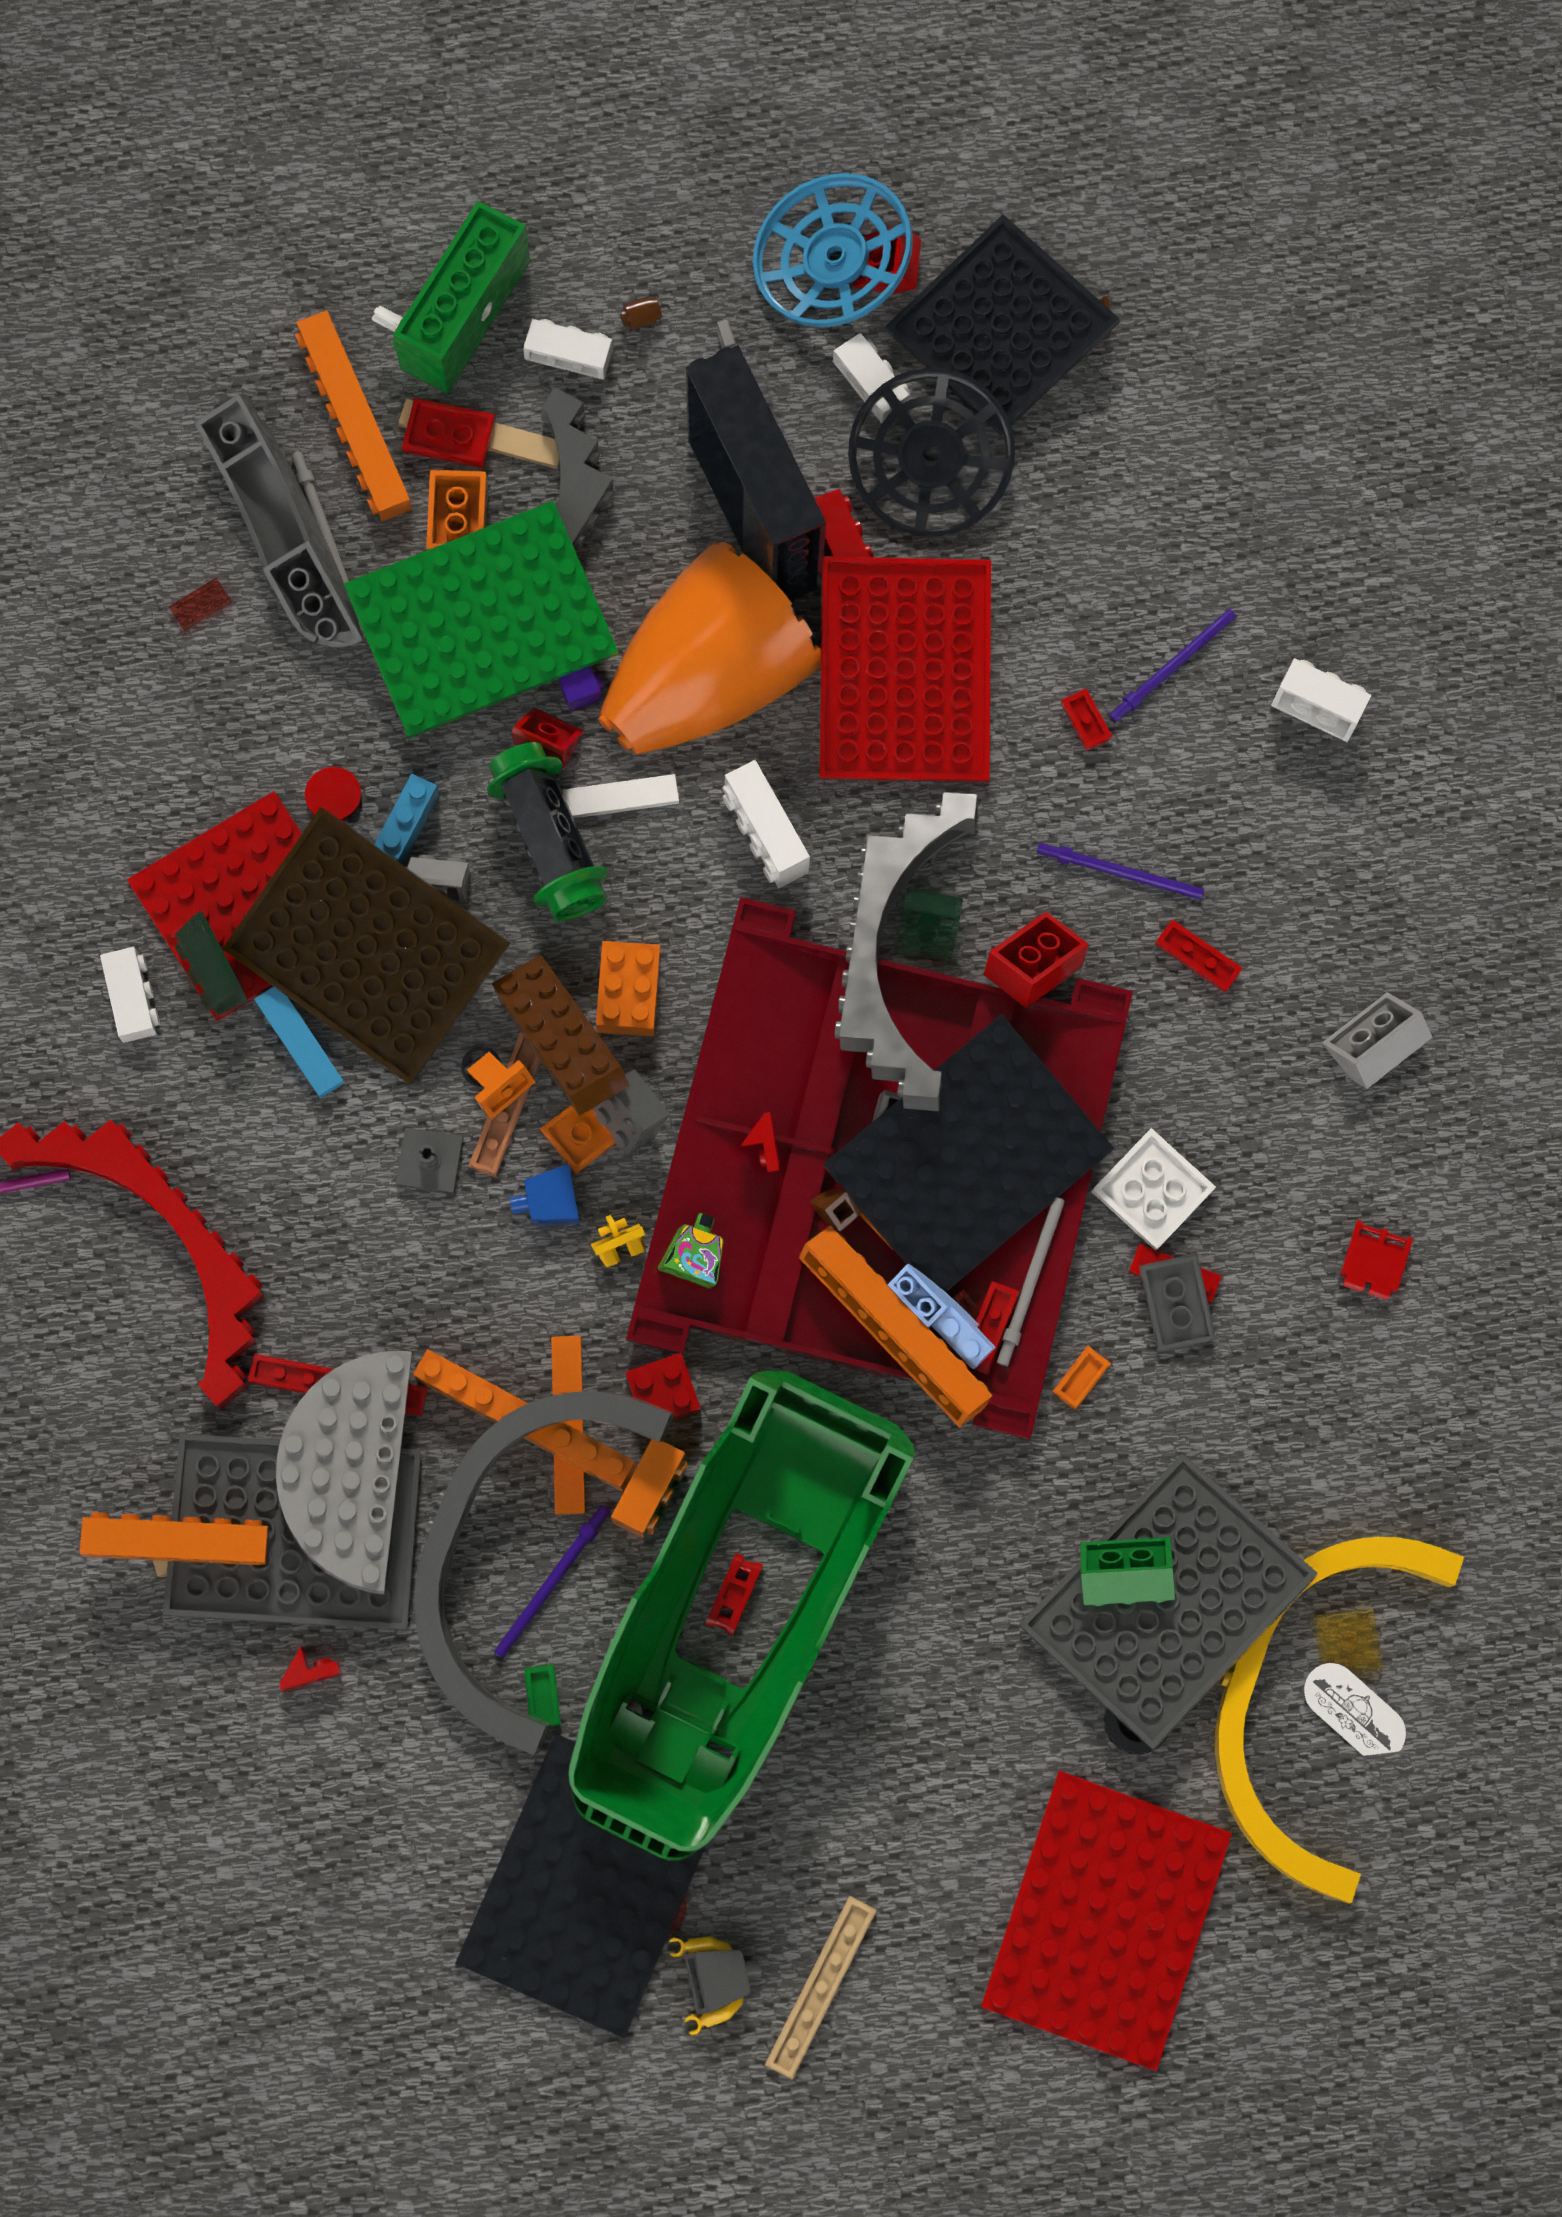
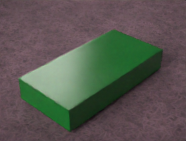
M554 1664L524 1668L529 1715L550 1723V1727L560 1726L561 1719Z

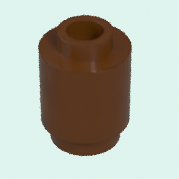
M647 296L623 304V310L619 311L623 326H629L631 331L655 324L658 319L662 318L660 305L656 297L649 298Z

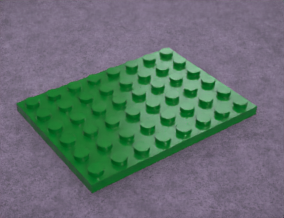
M554 501L547 502L343 583L408 739L619 655V651Z

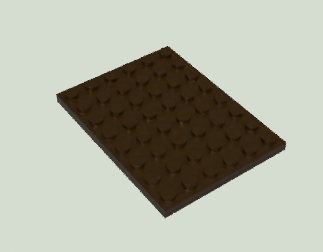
M320 807L229 938L223 950L411 1085L511 942L327 809Z

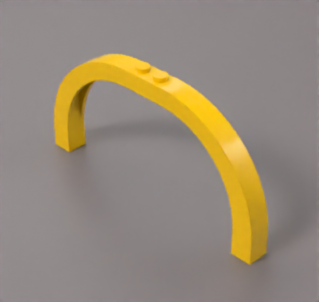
M1370 1537L1355 1539L1333 1545L1304 1559L1318 1573L1317 1577L1304 1591L1328 1576L1351 1569L1368 1567L1401 1570L1450 1588L1456 1584L1464 1557L1437 1546L1405 1538ZM1285 1610L1222 1677L1220 1685L1225 1688L1219 1705L1215 1728L1217 1773L1223 1795L1237 1825L1251 1845L1267 1862L1282 1874L1304 1887L1346 1904H1352L1361 1874L1309 1853L1284 1835L1272 1822L1256 1797L1245 1764L1243 1732L1246 1712L1269 1642L1277 1624L1286 1612Z

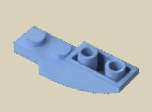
M907 1264L888 1284L928 1328L932 1326L972 1369L977 1368L996 1348L977 1328L979 1324L953 1298L910 1264Z

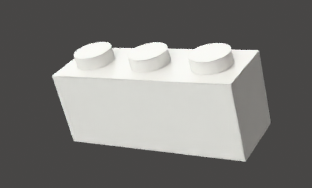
M532 319L523 350L525 360L604 380L613 352L612 339L602 333L591 334L583 332L574 326L563 327L556 325L547 319Z
M861 333L834 350L833 363L864 402L883 383L895 377L889 362L886 360L882 361L877 354L874 343L870 339L866 340ZM906 384L893 389L901 404L909 401L910 391ZM882 397L871 411L882 424L892 412V409Z
M135 947L100 955L115 1024L121 1041L125 1043L157 1035L155 1026L160 1025L156 1008L151 1009L149 999L154 998L150 981L145 982L143 972L148 971L144 955H139Z

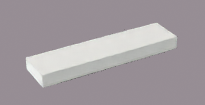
M675 774L563 790V795L573 818L679 804Z

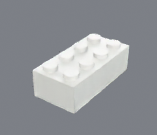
M756 760L726 774L725 786L722 787L725 793L722 796L729 811L735 810L738 816L736 823L743 835L748 833L752 841L749 845L755 858H762L765 864L763 871L770 883L775 882L779 889L808 874L810 856Z

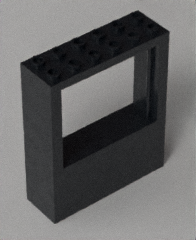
M739 345L732 348H722L709 358H699L692 361L686 367L688 442L742 552L777 584L790 601L820 589L822 586L826 521Z

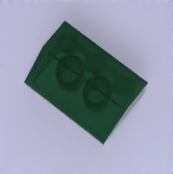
M202 910L197 912L175 933L179 943L174 945L181 960L187 959L192 968L188 969L187 972L194 986L200 983L204 993L199 996L207 1011L213 1008L215 1014L219 1016L247 1002L248 999Z

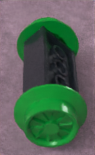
M524 743L500 753L489 763V769L494 780L488 785L487 793L492 798H504L507 806L512 809L516 818L514 820L515 826L526 842V852L534 860L537 867V878L544 887L534 895V904L539 907H549L554 921L564 922L573 920L596 910L605 903L607 896L602 883L609 876V871L606 867L593 865L555 776L562 768L561 760L557 757H547L540 743Z

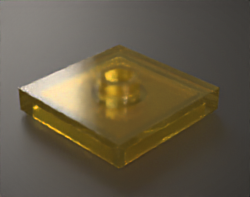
M1374 1609L1313 1616L1320 1665L1335 1663L1346 1667L1352 1673L1383 1669Z

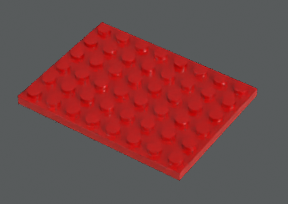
M824 556L821 613L819 780L989 783L991 560Z
M1059 1770L980 2007L1157 2071L1232 1833Z

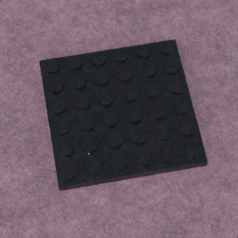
M1002 215L885 327L886 331L926 368H943L960 372L986 387L1000 402L1012 426L1109 334L1120 321L1118 316L1005 215ZM948 381L947 387L976 414L988 405L982 397L971 389L959 383ZM995 414L985 421L1000 436L1004 434Z

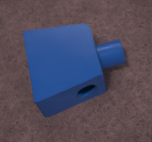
M569 1164L524 1180L526 1194L509 1197L512 1214L530 1211L532 1225L580 1223Z

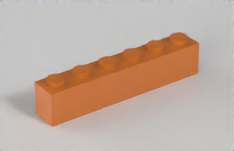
M91 1512L90 1517H82L79 1553L82 1557L266 1566L269 1529L268 1526H262V1521L244 1520V1525L232 1524L231 1519L214 1518L213 1523H201V1518L183 1517V1522L170 1521V1516L153 1515L152 1520H140V1515L121 1514V1519L109 1518L108 1513Z

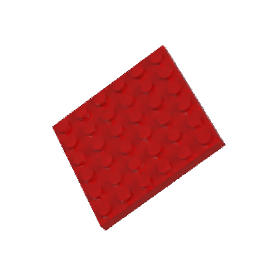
M275 791L127 879L216 1021L274 987L225 952L223 947L302 834Z

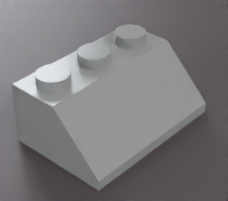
M1387 992L1323 1041L1322 1045L1353 1081L1367 1089L1433 1037L1422 1012Z

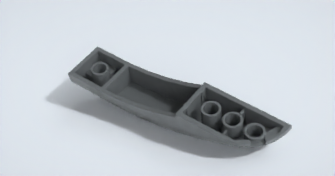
M238 394L195 421L194 424L219 467L245 520L264 567L262 570L290 621L303 636L315 643L329 647H347L363 641L364 637L344 587L338 567L285 456L266 421L260 419L248 395Z

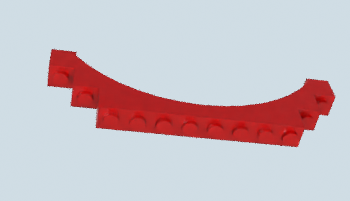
M110 1119L87 1138L76 1124L70 1127L66 1121H63L42 1140H40L41 1138L30 1125L25 1129L19 1122L0 1137V1156L14 1171H17L20 1167L49 1166L69 1168L96 1175L114 1182L137 1195L152 1206L176 1231L197 1269L203 1286L208 1312V1357L204 1379L197 1385L218 1409L224 1408L248 1387L243 1382L247 1376L236 1364L232 1367L229 1364L256 1342L251 1336L255 1330L244 1318L240 1322L238 1319L264 1298L260 1291L264 1286L253 1273L247 1276L241 1270L245 1265L234 1251L228 1255L222 1248L226 1242L215 1230L211 1233L208 1232L203 1226L207 1220L196 1208L192 1212L185 1205L188 1201L187 1197L178 1187L172 1190L166 1182L170 1178L159 1165L154 1169L147 1160L151 1156L140 1144L136 1148L129 1141L132 1134L122 1123L116 1126Z

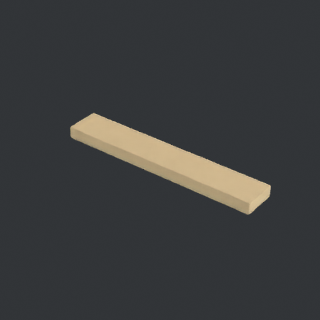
M406 399L398 422L400 427L407 428L413 400ZM499 423L494 424L488 451L558 469L560 461L556 439Z
M851 1896L848 1897L765 2063L767 2067L793 2080L877 1911L876 1909Z

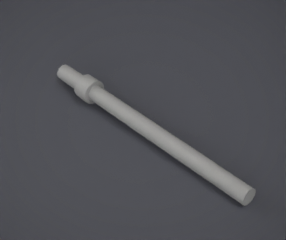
M295 452L291 457L297 470V481L300 487L304 489L308 503L332 553L343 582H349L314 487L315 479L312 471L308 470L302 452Z
M1056 1197L1051 1204L1009 1328L1005 1329L1001 1339L1004 1343L997 1360L999 1365L1008 1367L1014 1347L1019 1345L1022 1336L1020 1330L1065 1202L1061 1198Z

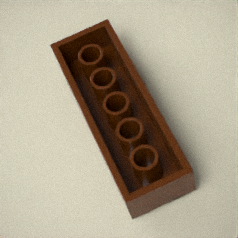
M541 954L491 983L501 1005L578 1116L583 1115L629 1087L621 1065Z

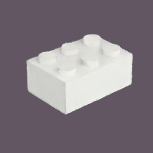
M1294 658L1271 706L1348 742L1371 694L1367 693L1359 685H1350L1341 681L1334 673H1324L1316 669L1312 663L1306 660L1299 661Z

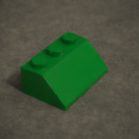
M1171 1537L1080 1542L1084 1605L1103 1606L1112 1603L1134 1604L1146 1601L1162 1603L1167 1600H1175Z

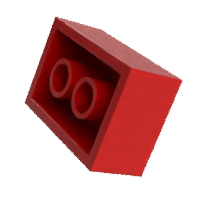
M1045 911L989 951L983 975L1027 1008L1082 968L1089 944Z

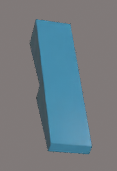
M273 987L254 999L320 1099L345 1083L284 993Z

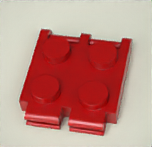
M1357 1219L1339 1274L1345 1276L1342 1286L1362 1292L1365 1285L1369 1284V1295L1387 1301L1391 1292L1396 1293L1398 1291L1413 1238L1409 1236L1403 1238L1388 1233V1229L1382 1228L1379 1230L1362 1224L1363 1221ZM1360 1230H1364V1231H1367V1232H1370V1233L1379 1235V1237L1376 1238V1237H1373V1236H1370V1235L1361 1233ZM1388 1238L1403 1243L1404 1246L1385 1241V1239Z

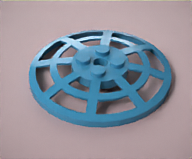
M849 173L829 174L798 186L786 194L773 207L758 232L754 245L753 268L760 291L769 305L780 315L804 326L833 327L850 323L866 316L891 296L908 268L912 254L913 235L907 212L898 197L888 187L875 179L863 175ZM848 186L866 189V193L861 205L853 203H834L829 205L825 190L833 187ZM812 194L815 195L818 209L805 216L793 230L779 222L794 205ZM876 195L883 197L893 206L901 219V224L889 231L887 230L881 218L870 210ZM846 212L856 214L851 225L834 224L832 217L834 213ZM820 218L822 219L823 228L814 233L810 239L801 235L809 225ZM866 219L870 220L880 232L879 236L865 241L859 232ZM774 232L786 239L781 253V269L763 272V251L769 236ZM905 234L906 246L902 264L897 274L886 272L891 257V241ZM794 244L804 249L803 264L789 267L790 254ZM883 246V257L879 269L867 265L869 252ZM836 251L842 252L838 260H830L832 253ZM808 274L815 284L807 294H804L795 285L792 278ZM860 275L872 279L863 289L851 295L849 284L854 282ZM784 279L790 292L801 302L792 312H789L776 301L767 282ZM879 282L889 284L875 300L854 312V302L870 293ZM824 288H839L840 300H817ZM811 306L823 309L842 307L843 316L834 319L815 320L802 318V315Z

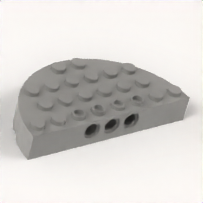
M387 1351L365 1355L335 1368L322 1377L308 1390L291 1413L284 1428L277 1454L276 1482L280 1506L294 1539L304 1553L324 1572L339 1581L363 1591L383 1595L386 1583L412 1351Z

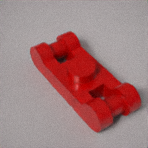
M735 1554L705 1625L711 1628L717 1626L725 1630V1634L733 1637L763 1568V1564L756 1561L753 1564L744 1560L743 1555ZM738 1571L749 1574L746 1582L735 1578ZM722 1607L733 1611L730 1619L719 1615Z

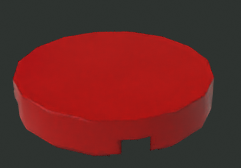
M335 766L323 768L314 773L307 782L304 792L306 805L313 815L317 813L320 807H324L343 822L349 819L354 812L356 813L362 800L361 786L354 774L344 768Z

